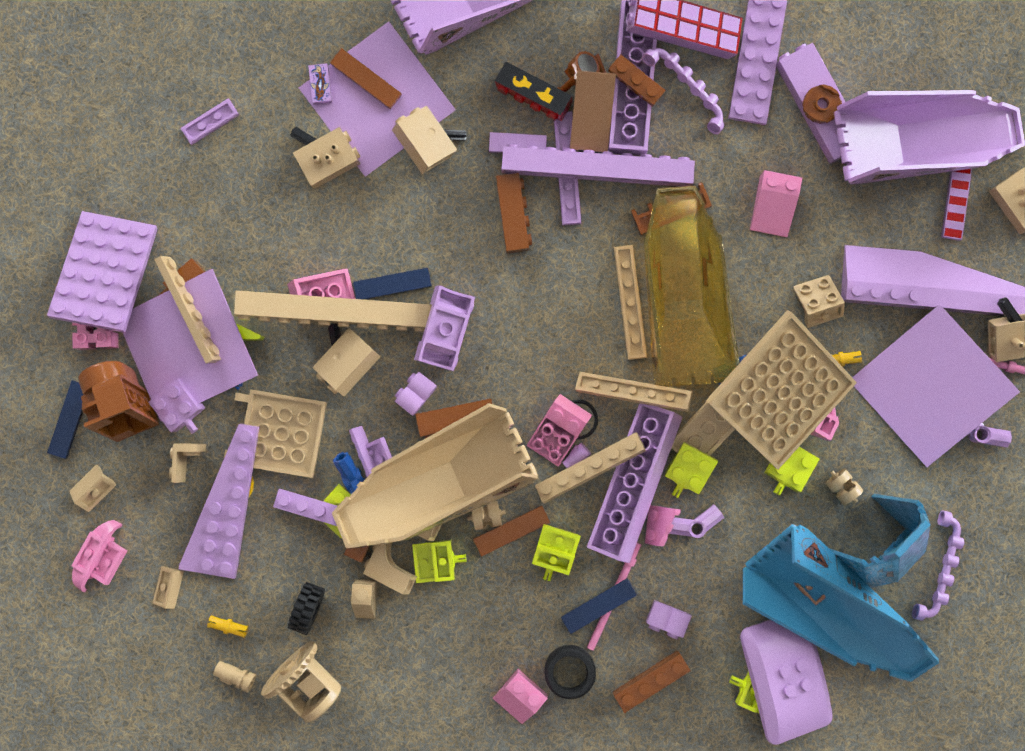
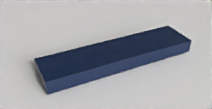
M428 268L353 282L356 299L361 300L432 287Z
M72 380L47 451L48 454L64 459L68 458L83 414L81 399L83 393L77 381Z
M626 578L561 618L570 634L637 596V593L629 579Z

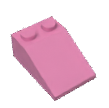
M764 170L759 179L750 230L788 237L802 183L801 177Z
M348 269L294 279L287 284L292 295L356 299Z

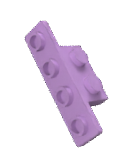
M362 426L349 430L351 440L355 444L366 477L372 473L370 471L372 468L392 458L384 437L369 443Z

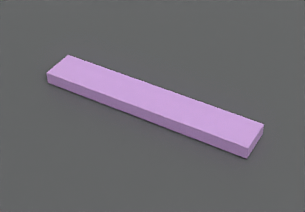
M572 111L567 112L562 121L558 119L554 121L556 148L559 151L570 148ZM558 178L562 226L581 224L578 179Z

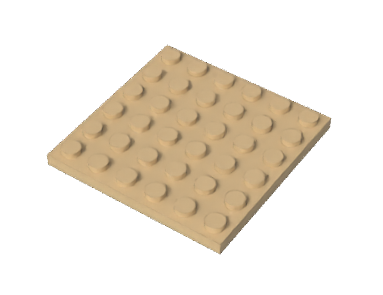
M787 310L709 396L706 402L766 460L779 470L857 382L798 318Z

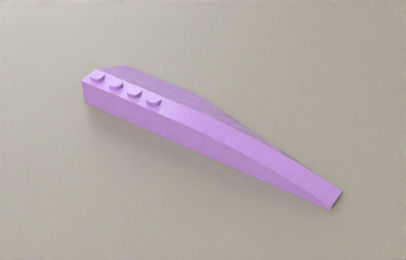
M849 245L844 247L841 297L844 302L933 310L940 304L946 311L1005 316L998 307L997 302L1000 298L1007 297L1018 314H1025V287L923 252Z

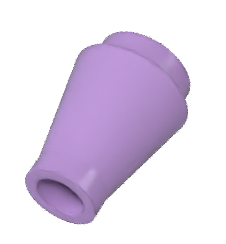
M580 443L574 446L562 463L566 468H569L588 458L591 452L585 445Z

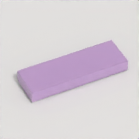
M228 98L183 126L181 130L189 143L193 145L238 117L239 113Z
M490 132L489 152L503 153V146L507 147L508 144L518 145L519 148L537 146L538 149H545L547 135Z

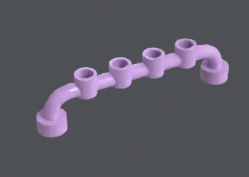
M661 48L646 50L642 55V61L647 66H654L660 56L664 60L665 66L673 69L678 74V80L686 83L691 88L690 91L694 96L701 98L704 107L714 112L716 117L709 121L707 128L711 133L719 134L724 128L722 110L716 104L719 100L717 95L713 93L708 95L704 91L705 83L702 80L695 82L691 78L693 74L692 69L688 66L682 68L678 64L680 60L678 54L674 52L669 54Z
M944 510L939 513L937 523L944 527L951 525L953 532L947 542L948 550L947 554L943 557L942 572L938 575V587L932 597L933 605L931 609L927 610L926 606L921 604L914 605L912 617L920 621L935 616L939 612L941 604L947 605L949 595L945 593L946 586L951 587L954 583V576L950 575L951 567L956 568L959 564V557L955 556L956 549H962L964 546V539L960 537V523L953 518L951 512Z

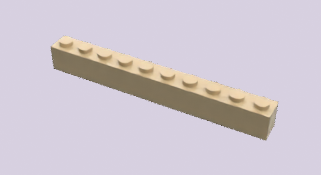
M236 290L234 316L238 317V320L250 321L251 317L258 318L260 322H270V319H278L279 323H290V320L298 321V324L310 325V322H318L320 326H330V323H338V327H349L350 324L357 325V328L368 329L369 326H377L376 329L388 330V327H396V331H407V328H414L415 332H424L432 305Z

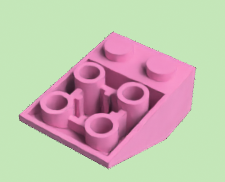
M560 394L526 446L559 467L592 415Z

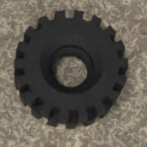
M308 582L303 585L291 612L288 629L304 635L309 633L325 594L324 588Z

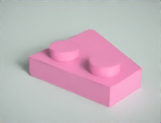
M650 505L645 544L664 546L668 539V534L674 526L671 523L675 515L679 516L680 509Z

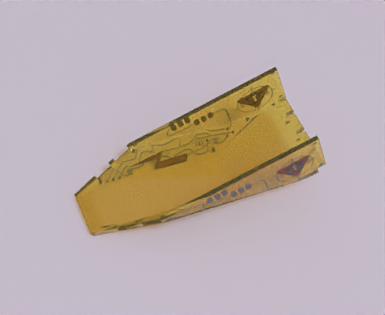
M696 186L657 189L644 241L652 373L655 385L671 387L672 380H675V386L692 385V378H694L695 385L710 384L711 377H713L714 383H722L740 363L722 236L718 234L713 224V218L709 217L704 207L705 203Z

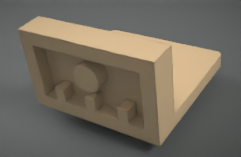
M829 275L794 286V292L805 310L804 321L807 328L844 316L845 302Z
M173 444L170 450L172 467L169 469V478L172 483L186 482L187 456H200V452H206L207 444Z

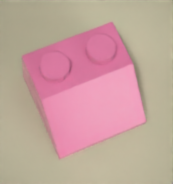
M517 669L493 699L523 724L539 710L548 699V696L522 671Z

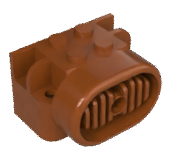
M105 361L94 364L79 374L78 381L83 396H81L82 411L88 418V422L83 423L85 428L119 442L160 425L156 412L149 404L151 398L148 391L139 385L135 371L120 361Z

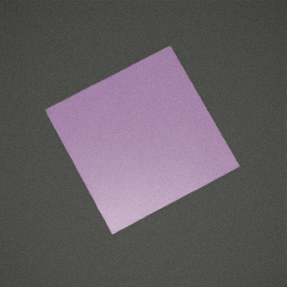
M387 22L354 46L348 53L401 92V97L391 110L331 64L328 66L332 102L313 104L310 80L299 87L330 131L340 127L343 132H348L352 140L349 142L351 147H356L361 156L358 158L360 165L357 167L365 177L404 149L392 131L396 124L395 121L403 115L407 117L415 108L419 107L421 109L427 106L436 120L440 122L456 110L390 22Z
M213 269L185 282L184 286L193 297V304L196 310L201 313L202 322L210 331V338L213 344L219 349L221 360L216 363H205L170 290L132 309L126 332L123 335L151 400L178 378H180L199 404L258 376Z
M940 304L852 377L857 382L854 387L926 467L931 465L1020 393Z

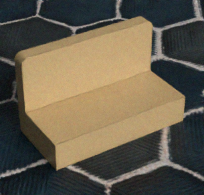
M95 465L70 490V494L76 505L90 512L116 486V483L103 474L100 466Z

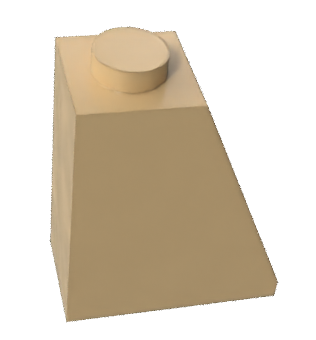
M357 579L352 584L351 606L356 618L375 619L377 581L374 579Z

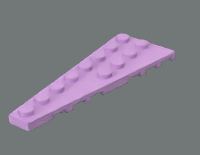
M238 424L180 562V570L232 579L236 578L259 427Z

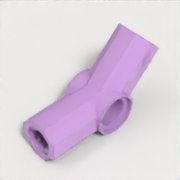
M983 423L968 434L969 440L974 443L1008 448L1012 439L1011 431L984 426ZM978 430L982 432V437L980 439H978L977 437Z
M713 504L694 520L674 517L671 523L674 526L669 534L700 538L720 522L724 516ZM698 523L701 529L699 533L694 534L691 528L694 524Z

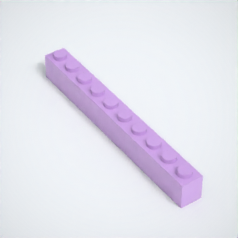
M508 144L507 147L503 146L501 173L691 187L694 182L695 161L690 160L688 157L671 159L670 156H659V158H653L649 154H641L639 157L633 156L632 153L614 155L613 152L604 151L602 154H599L593 150L576 152L575 149L567 148L564 151H559L554 147L538 149L537 146H526V148H519L518 145Z

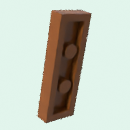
M621 54L608 69V72L616 74V78L652 107L666 91Z

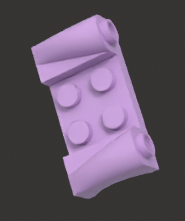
M435 286L430 303L432 305L414 360L454 371L458 363V355L470 313L474 308L475 297L452 291L443 286Z

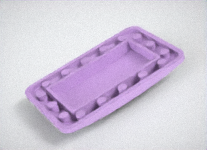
M772 620L743 629L740 635L741 644L767 741L777 745L829 725L833 717L817 646Z

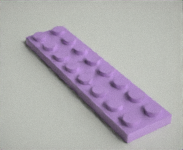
M748 0L728 119L761 125L767 124L787 0Z

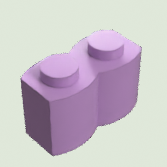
M420 372L417 374L413 373L407 380L409 383L405 389L400 388L395 394L397 398L395 402L412 416L418 412L437 388L433 382Z
M654 600L646 623L649 624L648 628L657 632L660 629L665 630L668 636L678 639V637H684L691 615Z

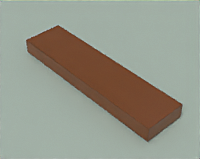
M342 48L330 62L333 67L390 110L402 95L401 92Z
M541 505L502 524V526H498L473 538L482 557L543 527V524L547 525L551 522Z

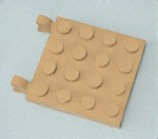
M250 389L249 395L236 393L234 400L248 402L244 424L259 427L253 468L314 478L327 402Z

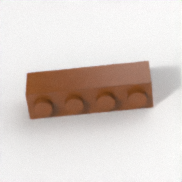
M519 173L496 176L506 253L529 251V246L532 245L531 234H527L526 228L530 227L529 216L524 214V208H527L526 197H522L521 190L525 189L524 180L519 178Z
M492 399L415 414L420 437L425 436L426 439L488 403L492 404Z
M677 650L614 690L613 695L623 712L626 713L691 670Z

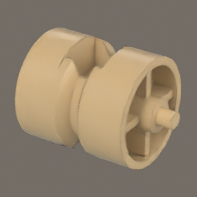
M846 468L837 473L832 471V478L828 479L825 483L832 492L837 493L836 497L842 505L852 501L857 503L858 500L856 498L863 492L860 485L856 481H852L853 477Z
M493 501L486 506L473 510L471 516L467 517V520H472L475 530L486 529L487 525L491 527L502 526L501 517L506 512L499 509L498 501Z

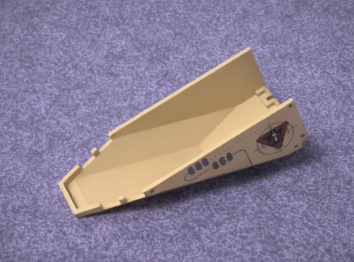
M488 403L370 470L372 473L363 482H359L358 488L350 497H346L332 512L345 547L356 548L407 540L533 484L538 479L537 471L533 463L525 464L531 460L524 445L517 446L523 441L516 428L509 429L515 424L506 408Z

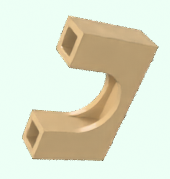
M441 525L418 534V536L427 541H434ZM393 542L374 545V552L371 558L366 561L363 574L403 595L409 594L417 576L395 564L391 556Z

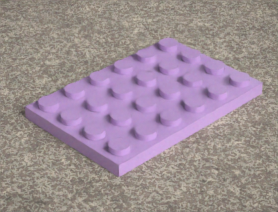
M82 211L47 316L52 319L125 333L156 236L157 226Z

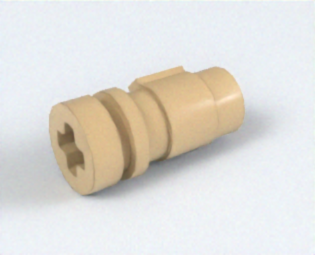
M222 661L218 662L213 673L214 676L220 678V681L229 685L234 684L236 688H241L242 691L247 693L251 690L257 676L252 672L248 673L245 669L242 671Z

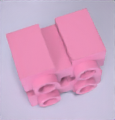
M72 323L73 326H77V333H72L74 349L118 348V333L113 332V330L97 327V330L93 332V326Z

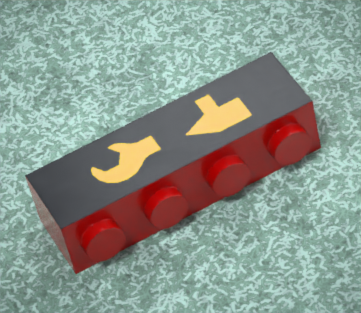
M508 62L504 63L495 79L497 90L504 95L508 93L514 96L513 98L516 101L529 104L530 108L537 112L543 111L547 117L554 121L557 119L562 121L573 103L572 95Z

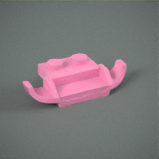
M111 520L101 524L88 534L71 565L73 567V584L82 592L87 590L85 584L88 579L95 578L104 585L110 584L127 553L126 549L113 542L115 538L112 536L123 524Z

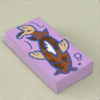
M328 64L309 65L312 103L332 102Z

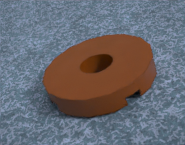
M825 84L811 88L804 96L802 102L806 117L812 122L819 124L834 120V112L838 111L837 106L842 104L838 91L832 86ZM818 100L826 101L827 107L824 109L820 108L817 103Z

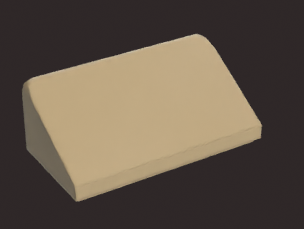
M161 566L152 604L165 609H175L184 571Z

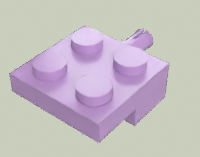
M180 378L175 379L149 401V404L171 433L179 431L185 425L191 434L198 430L192 419L201 413L205 407L202 403L198 404Z

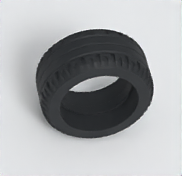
M564 645L555 649L548 656L544 667L545 680L549 689L555 695L565 699H577L587 694L593 687L596 678V668L592 657L583 648L574 645ZM567 656L581 659L587 670L584 681L572 688L563 687L558 684L553 674L555 664Z

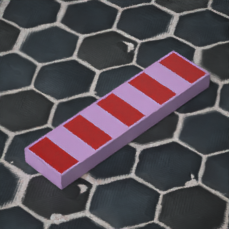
M972 169L950 171L941 238L962 240Z

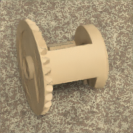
M314 641L301 646L271 675L261 691V695L266 699L278 694L305 722H312L319 718L335 702L341 692V684L314 658V655L317 653V644ZM299 677L297 686L309 697L307 702L300 697V690L294 692L290 688ZM326 688L320 695L318 694L322 689Z

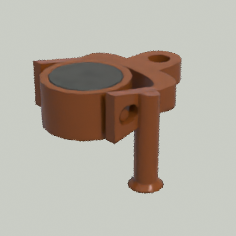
M586 51L579 52L569 62L568 68L564 71L570 79L557 88L567 92L573 85L576 86L577 70L606 73L599 54L594 56Z

